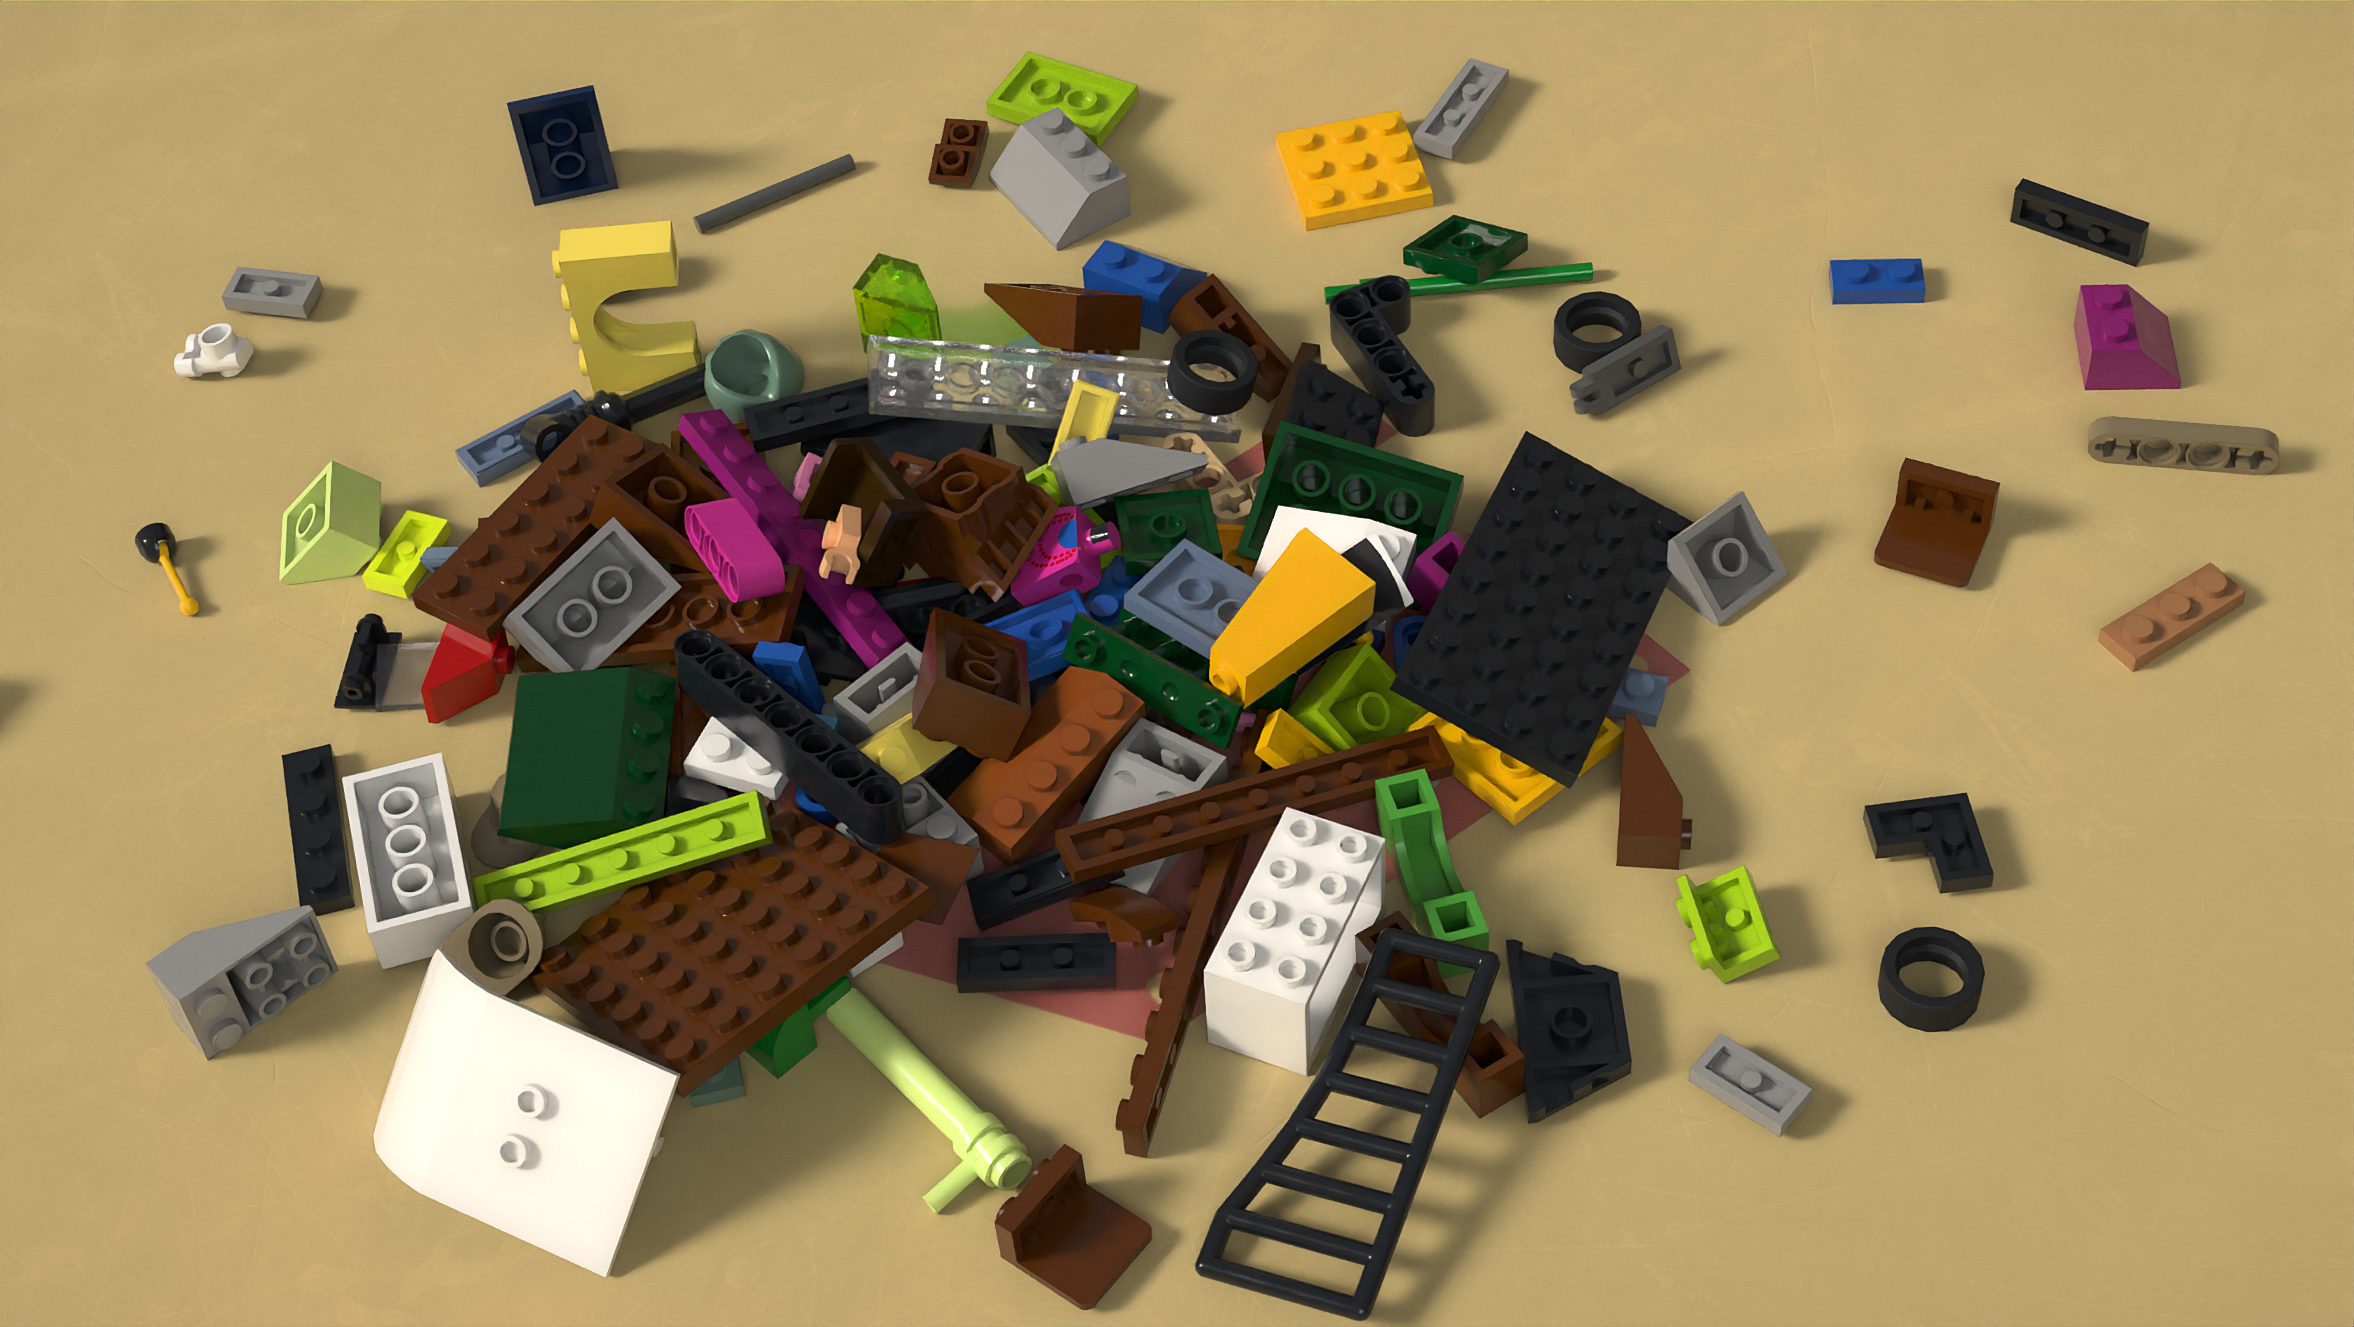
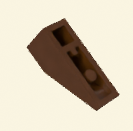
M1214 273L1181 297L1166 321L1181 338L1194 331L1216 330L1229 333L1244 341L1254 351L1259 363L1253 393L1270 403L1279 396L1293 363ZM1213 365L1234 380L1236 379L1229 371Z
M1625 714L1616 866L1679 870L1680 849L1691 850L1692 819L1682 818L1683 797L1635 714Z

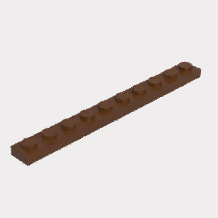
M1259 708L1253 727H1245L1240 744L1242 760L1240 766H1232L1228 782L1272 770V767L1254 752L1268 715L1275 711ZM1251 833L1218 842L1214 845H1208L1204 848L1201 860V874H1203L1200 885L1193 884L1189 893L1187 914L1190 917L1187 927L1181 926L1177 929L1173 947V954L1176 960L1173 969L1166 967L1163 971L1159 989V997L1162 999L1159 1011L1152 1010L1148 1016L1145 1029V1041L1148 1044L1144 1055L1137 1054L1133 1061L1130 1084L1134 1087L1130 1099L1122 1098L1118 1106L1115 1127L1117 1131H1122L1125 1154L1143 1158L1147 1156L1204 980L1203 971L1212 955Z

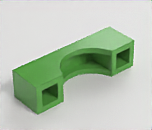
M1425 768L1375 780V818L1383 838L1386 839V847L1419 934L1489 951V929L1474 891H1465L1454 870L1445 839L1441 808ZM1434 960L1442 979L1475 971Z

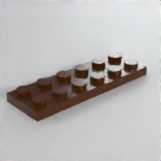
M590 414L412 594L415 607L491 643L504 629L502 623L506 617L598 531L588 521L602 481L659 444Z
M800 564L783 565L785 587L782 594L733 603L711 572L709 574L705 572L672 574L671 576L682 588L598 667L675 661L673 642L676 637L689 630L701 629L709 631L741 656H752L759 641L773 643L790 642L807 576ZM521 644L519 645L515 662L522 672L550 671V669L538 662Z

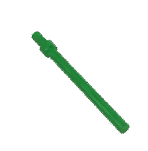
M1592 262L1501 270L1486 278L1484 282L1474 285L1461 283L1459 279L1450 276L1405 280L1410 285L1411 297L1589 281L1593 280ZM1376 278L1359 279V284L1324 287L1325 304L1329 305L1334 295Z

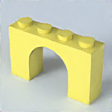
M671 220L561 230L559 250L552 251L553 271L556 278H563L564 284L561 285L564 311H572L573 317L570 318L573 344L581 345L582 349L579 350L580 371L582 376H589L594 394L599 390H604L605 392L637 390L702 363V351L694 320L648 325L632 324L613 317L600 305L610 296L623 291L678 286L679 252Z

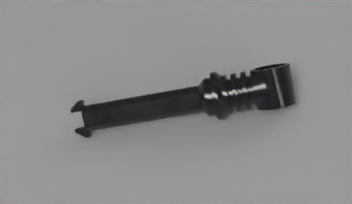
M705 363L622 396L615 392L606 393L604 390H599L595 392L592 400L587 401V404L582 403L577 405L576 409H567L566 414L560 412L552 416L546 414L536 415L523 426L520 435L521 445L527 454L543 463L590 414L631 432L635 423L707 395L704 387ZM556 432L557 439L554 446L549 450L543 451V441L546 436Z

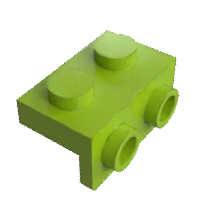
M1744 865L1697 887L1687 874L1676 878L1682 897L1675 900L1676 906L1686 926L1693 928L1696 938L1690 941V947L1702 970L1710 967L1721 982L1725 984L1781 958L1752 874Z

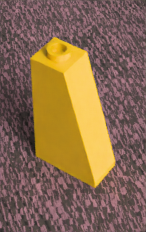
M1303 528L1296 534L1212 645L1209 680L1212 685L1244 703L1243 709H1245L1370 618L1373 614L1376 582L1309 529Z

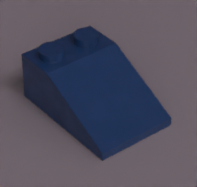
M593 85L507 103L534 206L618 189L611 152Z

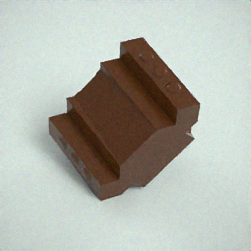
M962 447L957 452L942 458L937 468L925 478L909 485L930 511L904 565L910 571L918 563L931 579L935 576L948 579L966 587L972 594L981 586L996 603L1005 593L1010 583L1019 576L1021 566L1033 554V547L1045 535L1046 527L1059 506L1042 487L1027 482L1022 466Z

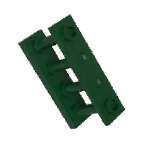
M1124 605L1118 623L1110 627L1101 624L1082 612L1075 614L1062 658L1080 668L1106 673L1141 699L1148 707L1224 750L1231 746L1243 711L1250 709L1257 713L1259 708L1277 711L1281 708L1287 712L1299 678L1298 675L1293 673L1243 709L1244 703L1212 685L1209 680V659L1125 610ZM1170 661H1173V662H1175V663H1177V664H1179V665H1181V666H1184V667H1186V668H1188V669H1190V670H1192V671H1191V672H1187V671H1185L1184 669H1182V668L1176 666L1175 664L1171 663Z

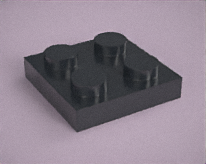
M1308 358L1299 367L1285 422L1375 448L1385 403Z

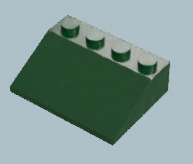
M1280 420L1236 551V556L1258 562L1278 506L1370 519L1417 534L1416 553L1405 582L1406 585L1417 557L1451 530L1463 493L1464 475ZM1413 598V603L1406 608L1420 612L1422 605Z
M632 667L519 676L497 835L565 850L663 819L677 677Z

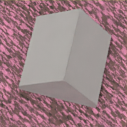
M1743 491L1735 493L1668 541L1667 568L1672 573L1665 587L1714 625L1724 622L1788 575Z

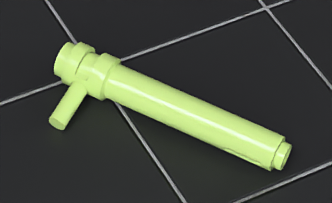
M851 988L846 995L826 1010L828 1020L953 1143V1150L962 1162L922 1197L936 1214L977 1177L987 1186L997 1187L1001 1191H1009L1015 1188L1026 1178L1032 1167V1160L1027 1155L1028 1149L1025 1144L1015 1135L1007 1134L1005 1125L993 1113L983 1112L858 989Z

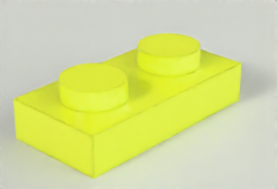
M407 510L362 575L366 589L408 599L428 570L421 562L420 557L427 547L444 546L452 534L449 521Z

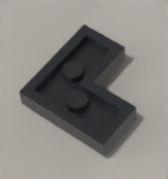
M1967 793L1866 805L1864 807L1863 820L1875 859L1927 852L1940 894L1992 887L1994 873Z

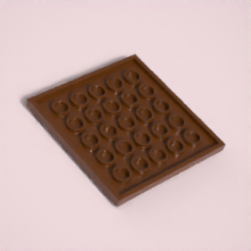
M764 796L773 843L641 883L627 889L621 898L599 915L585 920L577 931L558 945L544 950L541 961L527 978L533 987L607 1042L680 1073L675 1092L684 1098L936 905L937 901L931 888L781 799L770 800L767 796Z

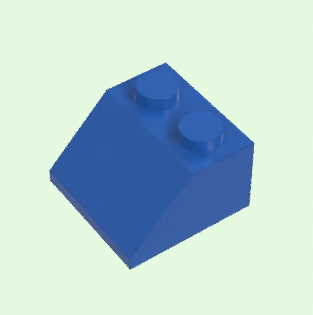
M1108 240L1101 244L1082 267L1084 288L1143 295L1141 327L1160 334H1164L1169 328L1170 324L1166 319L1181 297L1207 278V272L1131 245Z

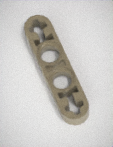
M2109 416L2096 419L2090 424L2088 428V453L2092 458L2104 463L2263 475L2273 471L2279 464V439L2275 433L2262 428ZM2154 439H2163L2171 444L2164 448H2152L2146 443ZM2131 440H2137V444H2131ZM2203 443H2213L2220 446L2218 450L2213 452H2201L2195 449ZM2230 448H2235V452H2230Z

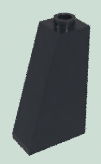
M898 417L801 442L800 446L804 459L808 452L823 458L830 442L835 438L867 437L873 440L889 461L895 452L899 451L935 461L938 465L942 458L957 452L962 447L992 457L997 455L992 422L944 418Z

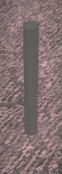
M850 154L844 155L693 217L695 226L699 233L705 232L856 169L854 160Z

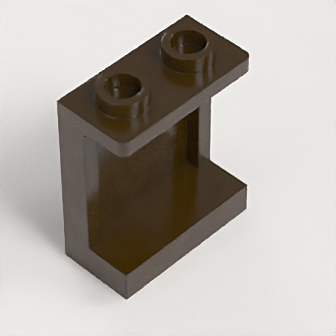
M870 437L835 438L830 442L798 513L804 520L823 519L826 522L829 520L836 522L842 504L861 508V539L857 547L860 567L852 585L855 588L893 586L930 510Z

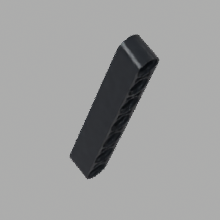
M697 629L686 631L676 637L673 642L678 687L682 692L864 841L875 845H886L902 837L905 831L902 785L897 779L715 634Z

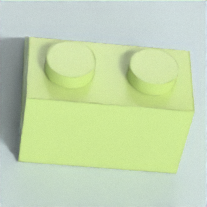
M332 460L283 513L279 582L292 585L351 577L367 561L372 562L382 547V537L379 536L380 518L383 513V504L380 502L381 482Z

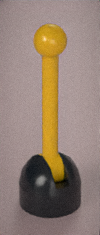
M152 523L143 527L135 537V544L140 554L150 563H162L181 600L180 611L186 616L195 615L199 610V603L196 599L189 596L171 562L177 545L170 527L164 523Z

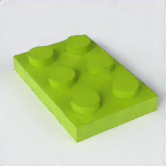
M1028 51L988 98L986 106L988 115L1019 125L1058 107L1099 148L1137 101L1139 94L1137 84Z

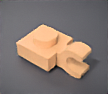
M842 504L836 522L830 520L827 522L822 539V549L827 551L819 567V574L822 578L827 579L830 571L846 575V584L852 585L860 567L857 547L861 539V508Z

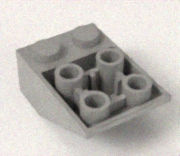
M1140 718L1112 752L1076 825L1227 783V758L1144 718ZM1184 852L1124 869L1126 876L1109 883L1117 887L1133 889L1150 896Z
M310 905L190 933L145 963L175 1024L207 1060H210L224 1049L232 1047L241 1037L266 1020L277 1016L286 1006L311 989L320 986L328 977L339 971L316 914Z

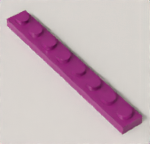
M722 409L682 414L677 429L732 498H737L782 561L786 565L800 564L807 576L804 588L869 670L905 642L911 644L866 587L855 588L853 585L846 584L845 574L830 571L827 579L820 576L819 567L827 551L822 549L823 534L811 519L804 520L798 513L799 504Z

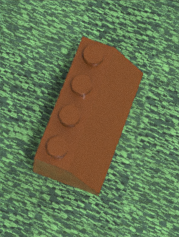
M1069 666L1032 706L1031 716L1007 762L1005 763L994 758L984 759L947 798L946 802L978 834L980 845L1004 864L1009 866L1027 859L1098 782L1112 752L1140 718L1146 719L1145 703L1106 673Z

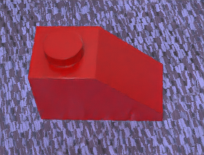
M449 623L446 624L420 689L429 723L439 724L499 693L505 675L512 673L515 664L514 646L508 644L505 628L489 643Z

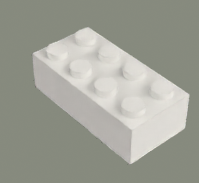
M442 752L342 778L368 934L382 969L432 957L437 949L441 950L443 943L450 934L478 910L455 789Z

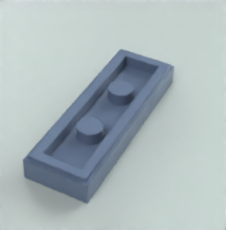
M574 389L455 450L458 461L477 485L482 487L534 460L533 457L525 452L520 439L522 428L529 419L542 414L550 416L560 412L566 414L567 409H576L577 405L587 403ZM556 432L546 436L543 441V451L549 450L554 446L557 439Z

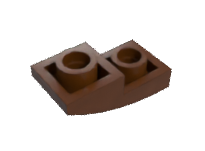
M945 119L941 143L935 144L928 177L929 184L972 187L979 172L990 131L987 121Z
M1108 886L1070 902L1075 922H1096L1097 928H1107L1110 942H1132L1134 949L1158 945L1164 941V933L1182 926L1180 916L1168 906L1145 893L1129 888Z

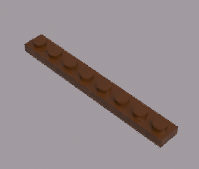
M1434 725L1059 829L1056 830L1055 844L1073 883H1078L1277 826L1286 807L1310 815H1316L1375 798V780L1424 768L1430 782L1452 776L1455 763Z

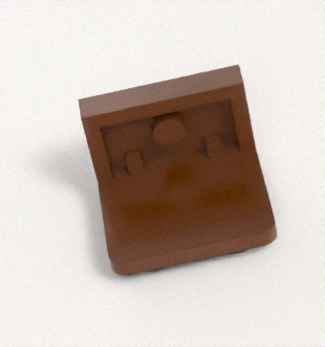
M1905 457L1899 472L1896 502L1874 552L1875 563L1959 588L1967 586L1994 523L2000 483Z
M1066 1144L1052 1158H1046L1039 1163L1033 1172L1030 1183L1017 1197H1011L1004 1202L994 1222L1001 1258L1081 1310L1094 1308L1152 1240V1229L1147 1222L1086 1184L1082 1154Z

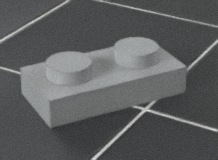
M238 267L221 297L225 308L228 310L308 318L323 287L317 275Z
M1722 1033L1693 1064L1689 1072V1081L1778 1137H1781L1811 1102L1813 1089Z

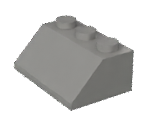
M1058 107L1022 123L989 173V180L1057 251L1131 215L1127 176Z
M613 517L506 617L502 626L538 662L554 673L595 670L682 587Z

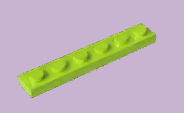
M753 790L473 878L478 909L494 899L509 898L522 903L533 914H545L773 843L764 795L757 790Z

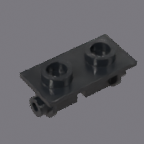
M370 613L366 614L357 623V632L354 634L334 703L335 708H383L403 635L402 632H387L382 617Z

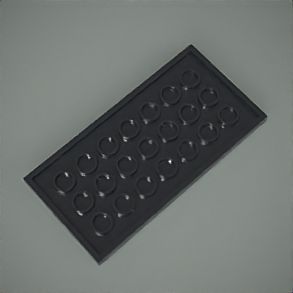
M1526 431L1389 689L1570 789L1579 776L1672 573L1667 568L1668 541L1694 522Z

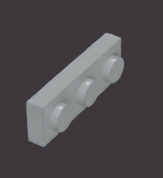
M1470 58L1414 133L1413 144L1415 149L1453 160L1508 84L1509 69Z

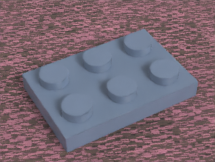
M1184 538L1124 595V609L1210 660L1212 645L1260 582Z

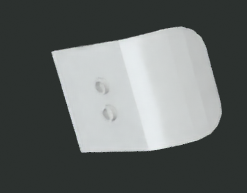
M437 949L428 966L382 1101L373 1134L376 1153L393 1173L420 1194L603 1277H607L610 1275L651 1157H656L662 1148L664 1137L659 1134L681 1074L492 991L467 973L450 954Z

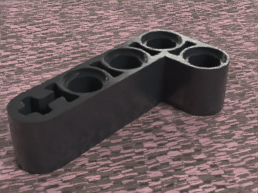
M1386 275L1334 295L1330 300L1329 311L1330 335L1335 348L1369 394L1385 403L1383 413L1399 433L1408 437H1419L1431 432L1435 426V387L1397 336L1405 332L1411 324V288L1409 283L1402 277Z

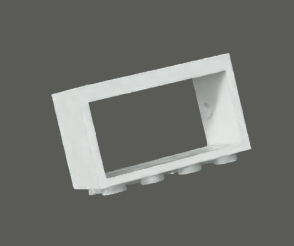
M1286 807L1203 971L1208 1043L1304 1076L1308 1075L1356 974L1355 935L1379 922L1385 913V838Z

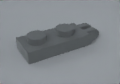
M1659 325L1583 368V378L1574 382L1569 387L1572 398L1577 399L1573 403L1575 413L1580 415L1591 411L1593 414L1605 413L1679 371L1681 365L1673 330L1664 325Z

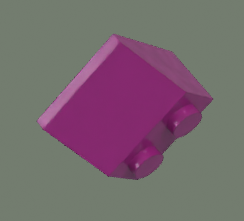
M2128 284L2081 285L2073 326L2084 389H2180L2181 380L2168 317Z

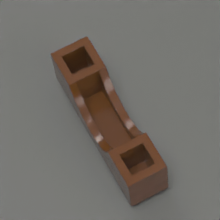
M1399 910L1355 935L1356 972L1361 978H1363L1379 934L1383 929L1394 928L1419 934ZM1396 951L1386 978L1450 993L1440 976L1434 960ZM1379 999L1410 1036L1445 1045L1448 1044L1457 1017ZM1493 1019L1484 1024L1479 1022L1455 1086L1457 1093L1479 1119L1524 1093L1525 1056Z

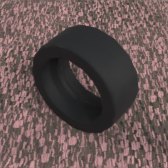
M1587 292L1569 298L1558 308L1554 319L1553 344L1557 358L1565 367L1582 374V370L1586 366L1641 336L1642 323L1639 311L1630 301L1617 294L1607 292ZM1604 325L1620 331L1623 335L1610 342L1593 343L1583 341L1572 333L1584 326Z
M1216 330L1194 331L1182 336L1175 344L1166 382L1171 394L1182 405L1191 410L1212 416L1229 415L1242 409L1251 399L1259 363L1254 351L1244 341L1229 333ZM1202 363L1217 365L1229 371L1236 379L1225 382L1208 380L1197 375L1189 366Z
M1935 926L1913 928L1898 934L1885 948L1877 984L1880 1001L1893 1018L1909 1028L1924 1032L1948 1031L1965 1024L1976 1012L1982 992L1985 971L1981 955L1970 941L1956 932ZM1932 961L1943 964L1955 971L1963 981V986L1959 992L1947 997H1928L1917 994L1906 987L1899 978V972L1903 967L1914 962Z

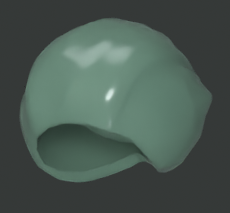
M743 329L720 340L718 346L707 355L705 360L704 387L711 405L716 410L722 409L733 424L745 422L743 408L799 395L805 380L802 361L788 344L769 334L752 329Z

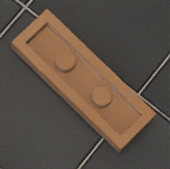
M2210 562L2101 628L2098 642L2134 672L2243 605L2246 591Z

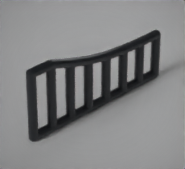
M1385 928L1380 932L1361 983L1316 1077L1286 1124L1215 1212L1195 1263V1270L1200 1276L1356 1321H1365L1370 1317L1500 968L1501 960L1498 954L1394 928ZM1396 951L1475 970L1466 996L1386 978ZM1377 998L1457 1017L1447 1045L1368 1026L1366 1023ZM1356 1045L1439 1066L1429 1094L1343 1072ZM1331 1092L1421 1115L1411 1143L1315 1119ZM1304 1138L1402 1164L1392 1193L1283 1165L1282 1163L1300 1139ZM1266 1183L1383 1214V1218L1374 1242L1370 1244L1249 1211L1246 1208ZM1232 1230L1364 1265L1354 1296L1221 1259Z

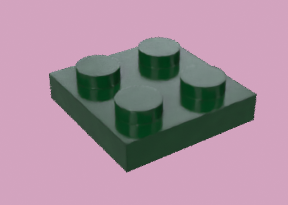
M1452 215L1403 248V263L1420 268L1426 274H1442L1457 278L1464 284H1479L1528 250V234Z
M1208 488L1114 497V514L1121 539L1126 576L1147 574L1184 538L1222 560L1223 552Z

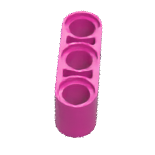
M737 498L687 506L684 516L689 541L733 603L782 594L785 587V574L781 559Z

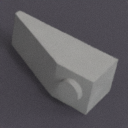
M1086 436L1076 437L1059 445L1060 451L1055 453L1050 462L1065 507L1076 506L1081 511L1113 502L1114 497L1135 495L1199 475L1209 464L1205 454L1105 438L1087 442Z

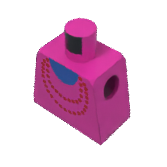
M1076 506L1058 508L1046 527L1045 535L1033 547V554L1021 566L1019 576L1010 583L1011 595L1027 608L1074 588H1077L1081 595L1098 586L1102 580L1100 555L1120 549L1121 547L1120 535L1114 523L1110 521L1096 526Z

